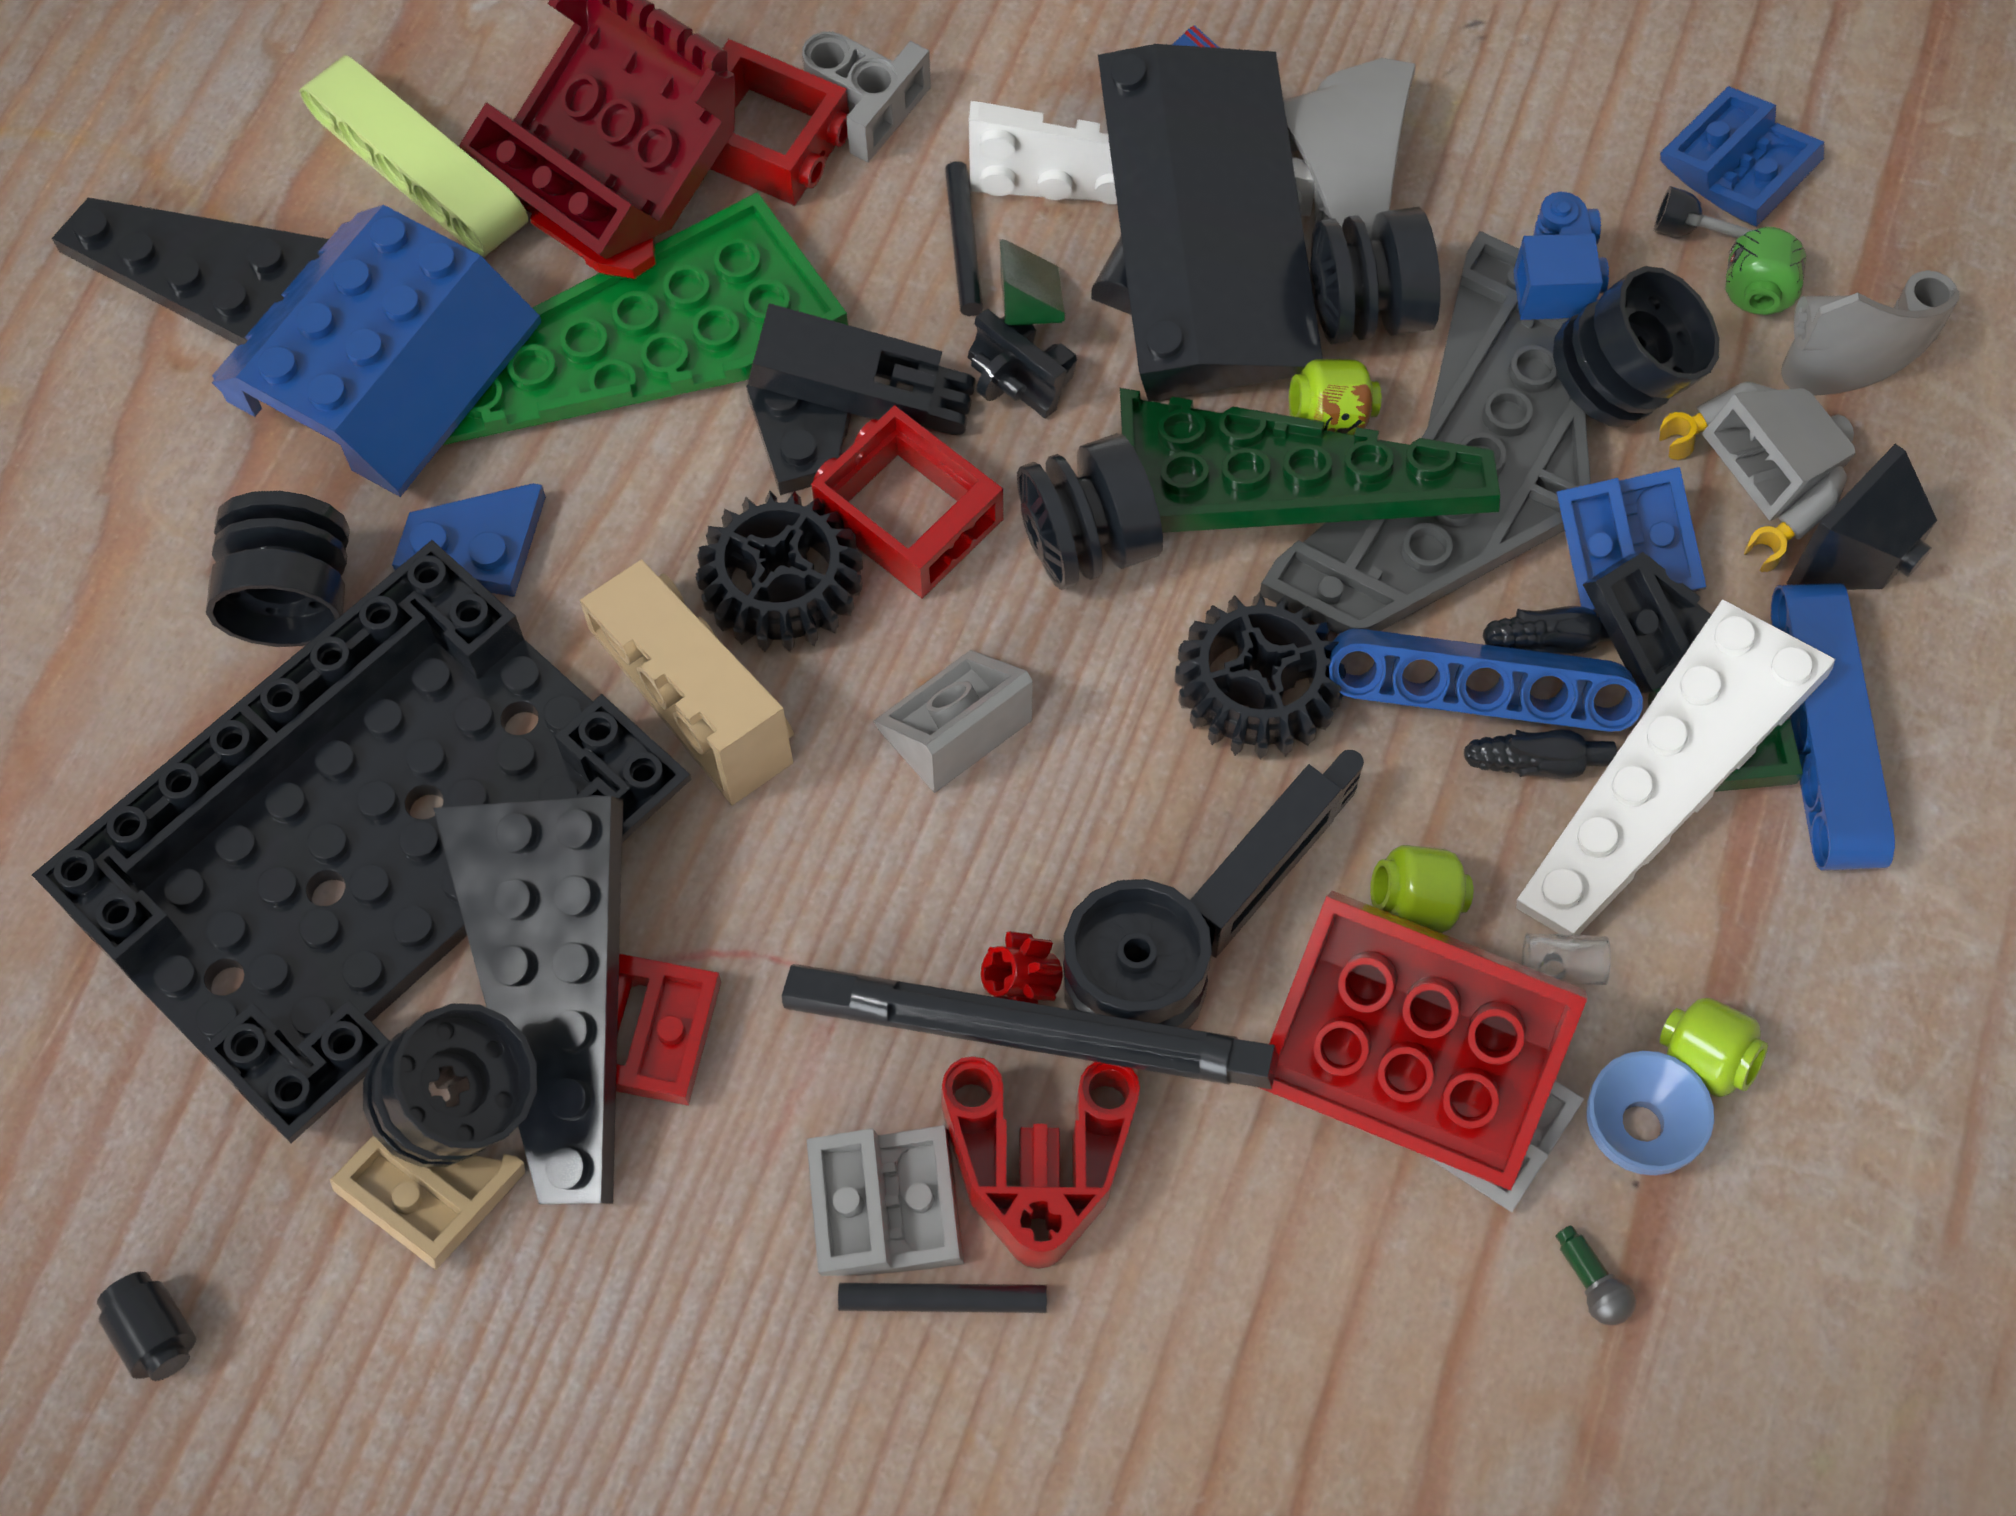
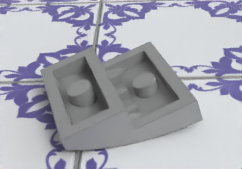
M945 1125L879 1136L871 1128L807 1139L818 1273L821 1276L895 1273L964 1264L951 1142Z

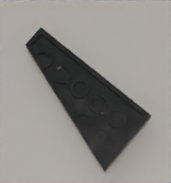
M89 197L52 237L60 253L236 345H242L247 342L245 336L274 303L284 299L282 293L310 261L320 257L318 251L329 240L327 238Z
M597 796L433 808L486 1007L505 1015L525 1035L537 1063V1092L526 1119L518 1128L538 1203L547 1205L613 1204L623 800L614 796Z

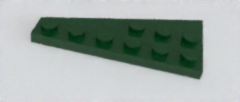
M1120 388L1122 435L1133 446L1145 469L1160 514L1163 533L1499 512L1501 494L1494 451L1491 449L1419 438L1409 445L1379 440V431L1357 427L1355 434L1349 435L1325 431L1323 421L1233 406L1223 413L1194 409L1193 400L1171 396L1169 404L1141 400L1140 391Z

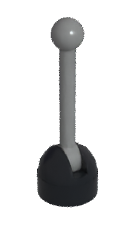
M1672 186L1667 189L1654 225V231L1677 237L1690 234L1697 226L1739 238L1748 231H1752L1751 229L1703 215L1701 203L1695 195Z

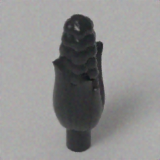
M1564 606L1539 611L1517 609L1515 617L1510 619L1503 618L1499 621L1494 620L1488 623L1482 634L1486 645L1562 655L1586 653L1595 649L1599 642L1611 641L1596 612L1582 606Z
M1516 729L1515 735L1507 734L1493 738L1483 737L1480 740L1474 739L1464 748V758L1471 767L1485 771L1491 769L1496 772L1518 773L1520 777L1541 776L1554 779H1569L1580 776L1584 773L1586 766H1609L1617 754V747L1614 741H1585L1582 735L1570 729H1555L1536 733Z

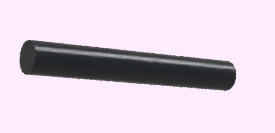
M954 161L946 165L945 176L959 306L961 314L976 316L983 311L968 169L965 163Z
M839 1283L838 1311L1047 1313V1285Z

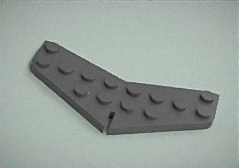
M1479 231L1468 249L1428 427L1422 436L1425 439L1493 450L1501 494L1499 512L1324 523L1304 542L1298 540L1275 560L1261 583L1260 593L1263 597L1277 603L1285 595L1289 602L1288 609L1295 613L1308 606L1311 612L1310 621L1316 624L1327 622L1329 630L1338 635L1349 629L1382 631L1565 531L1556 492L1591 484L1585 412L1570 398L1562 385L1553 359L1554 337L1562 324L1570 318L1520 320L1513 273L1519 248Z

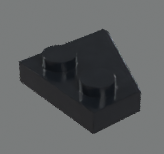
M746 385L748 399L779 494L783 495L812 487L811 483L818 469L830 458L838 459L843 454L842 445L848 433L851 413Z
M1644 552L1627 555L1583 583L1625 668L1630 671L1641 693L1654 692V689H1658L1665 684L1711 617L1708 611L1697 604L1701 598L1683 583L1672 581L1667 576L1665 569Z

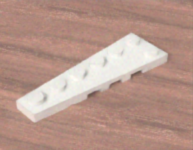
M971 101L969 112L970 192L988 193L994 196L1022 195L1045 197L1050 200L1078 199L1117 204L1108 134L1099 133L1100 123L1078 119L1076 127L1070 128L1043 123L1044 113ZM1292 158L1300 212L1302 216H1311L1314 198V179L1305 160Z
M1722 599L1517 898L1516 908L1573 942L1634 879L1635 873L1643 865L1648 864L1670 841L1671 835L1694 812L1697 813L1713 797L1714 791L1736 768H1741L1756 752V747L1778 724L1781 726L1831 673L1835 659Z

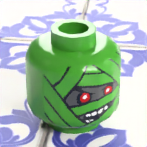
M1763 227L1748 231L1737 238L1729 251L1725 290L1730 301L1741 310L1760 315L1779 313L1793 306L1802 294L1806 252L1801 241L1791 233L1776 227Z

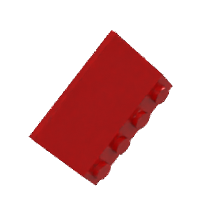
M1331 891L1324 900L1269 1042L1270 1045H1275L1279 1057L1272 1090L1260 1089L1511 1191L1587 1002V993L1585 989Z

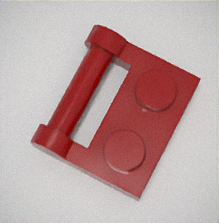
M619 954L617 1037L631 987L642 985L647 986L626 1065L617 1064L616 1092L689 1106L721 986L720 975L718 972Z

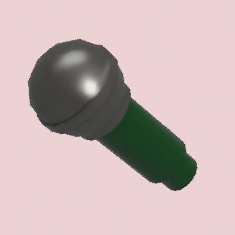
M1572 1225L1558 1232L1555 1237L1561 1244L1560 1251L1586 1288L1584 1293L1587 1296L1588 1311L1591 1316L1605 1325H1617L1625 1322L1632 1315L1636 1305L1632 1288L1616 1278L1614 1274L1608 1273L1585 1237L1578 1234Z

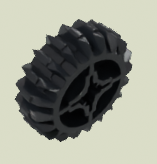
M769 490L765 499L766 504L756 506L754 502L745 496L742 504L743 513L739 515L724 509L723 516L721 517L723 527L708 526L706 534L708 545L700 546L697 554L700 568L697 569L696 581L698 589L703 592L701 598L705 610L709 614L714 613L716 625L722 632L733 628L735 639L741 645L756 635L758 646L764 652L767 651L773 640H782V645L790 653L795 644L794 638L804 636L806 641L815 646L818 640V628L821 627L836 633L839 627L838 615L851 616L854 609L853 596L860 595L862 590V577L859 574L863 569L862 554L856 549V535L852 532V528L844 529L843 519L840 517L838 510L825 514L824 504L820 502L819 498H816L804 507L802 506L801 497L796 491L792 493L787 502H778L777 497ZM810 548L819 552L828 562L829 567L825 575L815 571L814 564L808 561L807 552ZM736 567L746 571L747 579L751 580L752 590L749 595L741 592L731 581Z
M1260 592L1253 597L1252 606L1246 607L1234 595L1228 602L1227 613L1212 605L1210 610L1206 612L1205 623L1194 620V623L1189 628V640H1184L1179 646L1178 660L1180 663L1175 669V683H1177V686L1182 687L1179 690L1178 697L1181 708L1192 709L1190 722L1193 729L1210 725L1208 739L1211 745L1221 741L1225 736L1232 739L1231 751H1233L1234 756L1243 750L1244 744L1255 745V752L1261 760L1267 755L1269 744H1275L1286 757L1292 751L1294 738L1308 746L1315 739L1316 728L1326 730L1332 722V710H1336L1341 705L1343 695L1340 692L1342 687L1333 682L1329 674L1331 661L1329 656L1339 642L1327 641L1330 632L1327 622L1309 625L1311 612L1308 606L1295 614L1289 612V602L1285 595L1276 603V607L1265 605V599ZM1234 646L1238 647L1236 659L1225 662L1224 669L1210 672V666L1219 655ZM1340 663L1339 673L1343 678H1345V665ZM1308 678L1310 684L1308 690L1299 699L1284 706L1282 703L1284 691L1295 688L1296 681Z

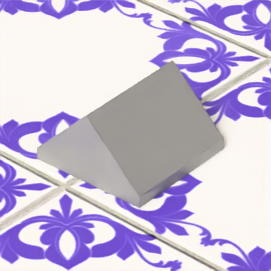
M970 650L875 719L874 723L881 734L929 788L936 793L1032 721L1033 681L1024 669Z

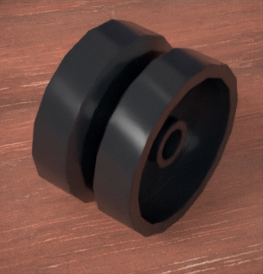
M1148 879L1117 880L1092 891L1073 910L1064 933L1063 987L1064 1001L1068 1009L1189 1029L1198 1019L1206 997L1208 972L1212 955L1209 927L1196 904L1174 887Z

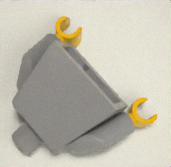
M1744 382L1698 406L1699 413L1694 416L1684 412L1670 413L1661 424L1659 440H1665L1671 435L1684 436L1677 438L1670 445L1669 457L1674 460L1685 459L1694 450L1696 435L1703 431L1702 435L1768 520L1771 521L1779 518L1781 523L1776 528L1764 526L1755 530L1744 550V555H1746L1758 544H1765L1771 547L1774 554L1760 568L1761 572H1769L1779 564L1786 552L1787 542L1793 536L1800 540L1839 503L1847 482V475L1843 468L1855 456V446L1852 444L1854 431L1853 426L1845 416H1830L1814 395L1804 388L1777 390L1752 382Z

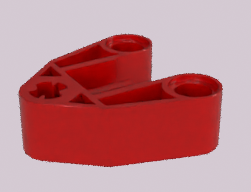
M975 1056L957 1060L945 1072L941 1096L943 1117L970 1204L1016 1260L1025 1266L1041 1269L1051 1267L1060 1261L1106 1207L1139 1097V1080L1132 1068L1093 1062L1082 1073L1075 1105V1125L1072 1136V1187H1060V1129L1047 1128V1124H1034L1033 1127H1021L1019 1129V1187H1006L1007 1119H1003V1082L1000 1072L994 1064L985 1058ZM972 1084L985 1089L990 1098L981 1106L967 1107L959 1103L954 1094L961 1087ZM1098 1087H1112L1121 1093L1125 1102L1118 1108H1101L1093 1102L1090 1093ZM1039 1218L1045 1220L1046 1229L1049 1231L1048 1241H1034V1233L1030 1229L1032 1219Z

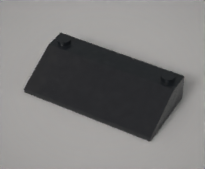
M1151 44L1099 54L1098 62L1138 368L1148 401L1154 402L1171 399V396L1183 397L1293 378L1295 374H1301L1310 361L1323 359L1276 52Z

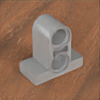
M835 32L814 34L806 40L802 48L804 71L847 89L849 114L846 119L849 152L867 163L931 88L929 50L912 41L906 45L894 61Z

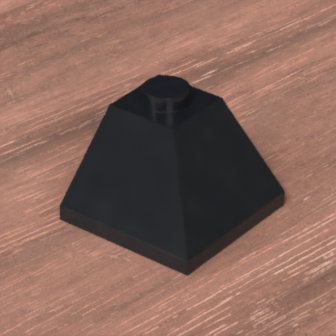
M1895 443L1820 521L1786 584L1841 583L1844 584L1847 590L1883 589L1899 571L1909 577L1919 567L1932 549L1924 541L1937 522V518L1907 452Z

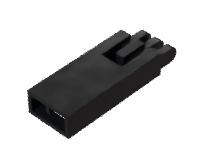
M769 303L748 385L870 419L879 420L895 405L922 427L952 435H961L966 430L968 419L965 415L970 412L972 403L970 396L974 393L976 379L970 374L939 366L943 351ZM875 376L890 380V384L885 385L874 382ZM902 383L914 387L913 392L896 388L897 384Z
M1355 750L1343 751L1323 774L1308 764L1190 899L1196 904L1209 927L1211 951L1214 958H1217L1354 796L1364 764L1363 757L1359 752Z

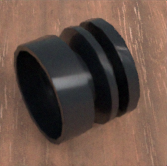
M1420 207L1383 211L1376 214L1372 225L1371 239L1365 223L1359 215L1344 218L1342 228L1335 218L1315 222L1311 242L1310 278L1319 321L1330 345L1350 342L1353 333L1359 341L1374 338L1379 314L1390 336L1435 329L1439 319L1441 302L1440 270L1433 231L1426 213Z
M1643 266L1628 273L1606 290L1599 300L1588 304L1579 314L1572 316L1562 324L1554 337L1553 359L1562 385L1570 398L1588 416L1607 426L1627 428L1642 421L1654 410L1665 405L1671 397L1685 391L1711 373L1719 359L1720 338L1711 312L1701 296L1685 280L1664 268Z
M1116 433L1081 445L1077 451L1078 476L1066 459L1059 454L1048 457L1045 463L1046 472L1036 462L1019 467L1017 471V486L1025 530L1035 554L1041 560L1046 573L1054 585L1059 589L1064 590L1077 585L1079 582V570L1089 580L1098 578L1103 572L1101 547H1103L1114 565L1121 569L1155 558L1163 551L1161 519L1152 487L1135 449L1124 435Z
M253 491L232 497L218 508L215 519V539L212 547V556L216 563L212 565L209 576L206 614L212 625L231 637L253 644L274 647L307 645L343 614L345 583L341 576L347 565L348 555L346 548L350 532L345 516L326 502L308 495L285 491Z
M451 1003L422 1015L409 1027L395 1035L374 1055L363 1080V1111L373 1135L393 1156L418 1167H448L470 1158L487 1147L507 1138L526 1119L537 1092V1063L527 1038L505 1015L481 1004ZM434 1083L437 1089H448L450 1099L445 1102L443 1096H431L429 1086Z

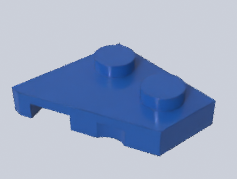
M532 483L409 512L392 563L394 571L428 542L433 540L490 593L515 597L546 496L543 486Z

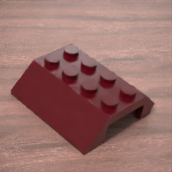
M549 0L548 5L574 22L571 29L516 117L513 119L486 102L458 147L507 186L513 193L597 254L608 259L673 228L735 131V75L727 70V51L701 34H693V29L660 8L655 9V5L648 0Z

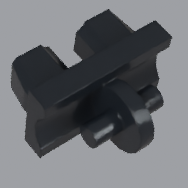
M988 308L977 315L974 325L977 327V334L968 351L967 358L972 361L971 366L981 374L977 383L979 395L987 401H993L1003 393H1006L1015 401L1022 400L1043 418H1047L1057 410L1062 388L1073 378L1077 363L1076 354L1062 343L1053 344L1045 351L1039 349L1033 344L1036 334L1033 324H1005L1004 316L999 318Z

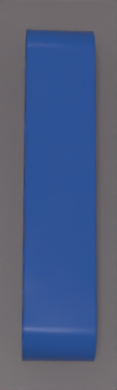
M1841 583L1777 585L1771 600L1772 626L1835 659L1829 676L1790 716L1803 772L1799 781L1814 861L1818 869L1822 871L1888 868L1893 861L1895 851L1894 827L1847 589Z
M1349 629L1340 633L1333 640V642L1339 643L1329 656L1331 660L1329 665L1330 679L1342 687L1340 692L1342 695L1353 699L1607 732L1622 731L1632 726L1639 718L1643 709V697L1630 671L1622 664L1609 660L1367 629ZM1362 651L1368 653L1374 659L1373 666L1364 674L1351 675L1346 673L1345 678H1343L1339 673L1341 660L1351 652ZM1425 659L1437 666L1435 675L1424 683L1410 682L1402 675L1405 667L1415 660ZM1479 668H1491L1500 674L1496 685L1487 691L1473 690L1466 685L1469 675ZM1544 676H1554L1563 681L1561 690L1552 698L1538 699L1530 694L1532 685ZM1618 684L1626 688L1624 698L1613 707L1604 708L1594 703L1596 693L1604 686Z

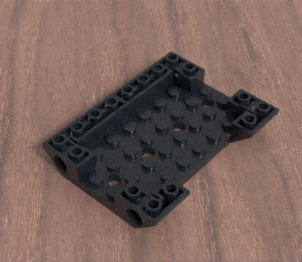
M431 540L36 870L32 876L264 1119L292 1144L365 1077L374 1055L389 1042L371 1022L467 936L436 816L428 819L412 817L410 810L416 800L426 795H436L443 799L442 807L614 796L623 800L622 842H624L690 782L692 778L689 772L603 694L592 701L531 646L523 637L516 615L438 544ZM529 712L538 717L537 725L527 734L513 735L505 731L508 720L518 713ZM339 880L345 883L344 894L336 903L329 906H318L312 902L314 891L323 882ZM233 967L244 970L243 982L235 992L223 996L212 993V983L218 973Z

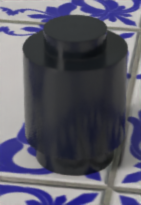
M135 1272L117 1280L101 1293L97 1300V1305L101 1310L99 1323L133 1378L142 1379L150 1377L152 1381H160L172 1376L190 1360L188 1352L193 1348L196 1336L161 1281H153L147 1272Z

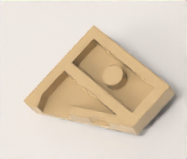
M373 1135L330 1179L335 1193L437 1270L523 1177L525 1166L524 1162L518 1157L504 1154L502 1160L474 1155L448 1167H418L393 1156Z

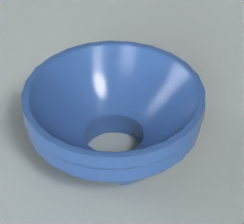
M1637 1051L1624 1054L1612 1060L1601 1070L1591 1086L1587 1100V1123L1591 1136L1598 1148L1612 1162L1634 1173L1662 1175L1672 1173L1688 1165L1703 1151L1711 1137L1714 1126V1106L1710 1093L1702 1079L1687 1064L1673 1056L1660 1052ZM1631 1107H1644L1651 1110L1660 1122L1661 1131L1659 1137L1652 1141H1639L1631 1137L1623 1125L1624 1112Z

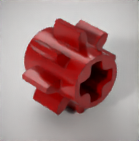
M1009 931L1005 937L1006 947H989L981 966V981L985 990L990 995L1038 1004V1000L1055 1001L1057 998L1056 994L1062 984L1063 970L1058 957L1051 953L1053 945L1051 940L1033 938V935L1028 933Z

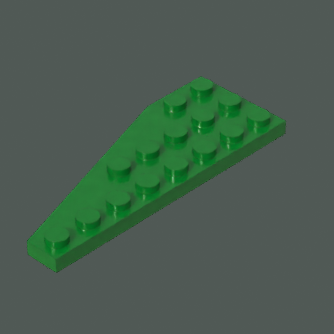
M756 192L655 244L656 265L637 278L632 279L598 273L532 307L540 315V325L443 445L745 381L750 377L769 303L848 325L847 312L760 194Z

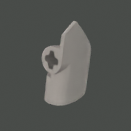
M1386 58L1376 59L1335 72L1320 83L1316 91L1284 100L1291 152L1300 151L1314 179L1315 222L1335 218L1342 228L1344 218L1359 215L1364 221L1371 239L1372 225L1376 214L1390 211L1401 131L1416 71L1415 63Z
M1929 270L1917 272L1907 281L1894 308L1880 304L1858 292L1850 296H1801L1795 309V338L1781 367V375L1784 382L1790 389L1804 388L1814 396L1838 394L1866 387L1902 370L1918 358L1937 339L1959 300V291L1955 283L1948 276L1940 272Z

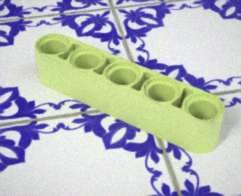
M344 55L300 89V95L305 105L326 129L468 249L478 253L483 258L528 222L525 208L507 186L351 57Z

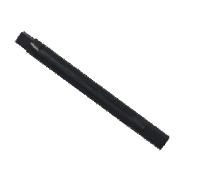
M799 964L790 966L782 992V1004L787 1010L1227 1085L1236 1083L1272 1090L1279 1059L1275 1045L1240 1040L1236 1036Z

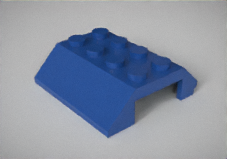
M383 204L357 213L351 221L343 223L318 251L320 257L310 261L282 293L284 299L274 303L245 336L247 342L238 345L214 372L212 384L221 391L226 402L254 417L262 410L259 403L260 400L340 444L353 472L401 497L540 325L541 319L540 315L481 255Z

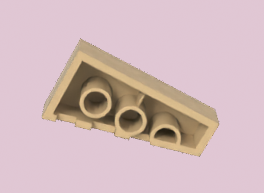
M641 559L580 599L589 630L732 806L793 764L789 739L794 736V732L785 718L784 708L717 639L708 623L702 617H696L684 604L681 593L666 574L663 573L657 576Z

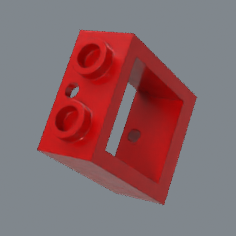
M728 39L722 49L727 51V70L735 75V109L746 93L751 90L812 117L785 155L733 133L710 169L795 206L807 188L812 189L818 184L824 171L825 161L834 148L842 147L848 139L846 117L849 114L847 89Z
M895 405L879 420L872 419L867 422L857 434L854 444L838 459L830 458L818 469L811 483L813 501L819 498L820 502L824 504L825 514L838 510L840 517L843 519L844 529L852 528V532L856 535L857 548L921 599L1004 520L1003 488ZM897 456L901 457L957 501L909 548L905 547L849 503Z

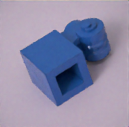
M1560 191L1546 196L1540 207L1534 227V235L1523 236L1513 270L1520 320L1571 318L1579 314L1588 304L1597 301L1599 294L1604 293L1608 289V261L1606 257H1599L1597 250L1601 234L1599 210L1587 209L1585 203L1572 193Z

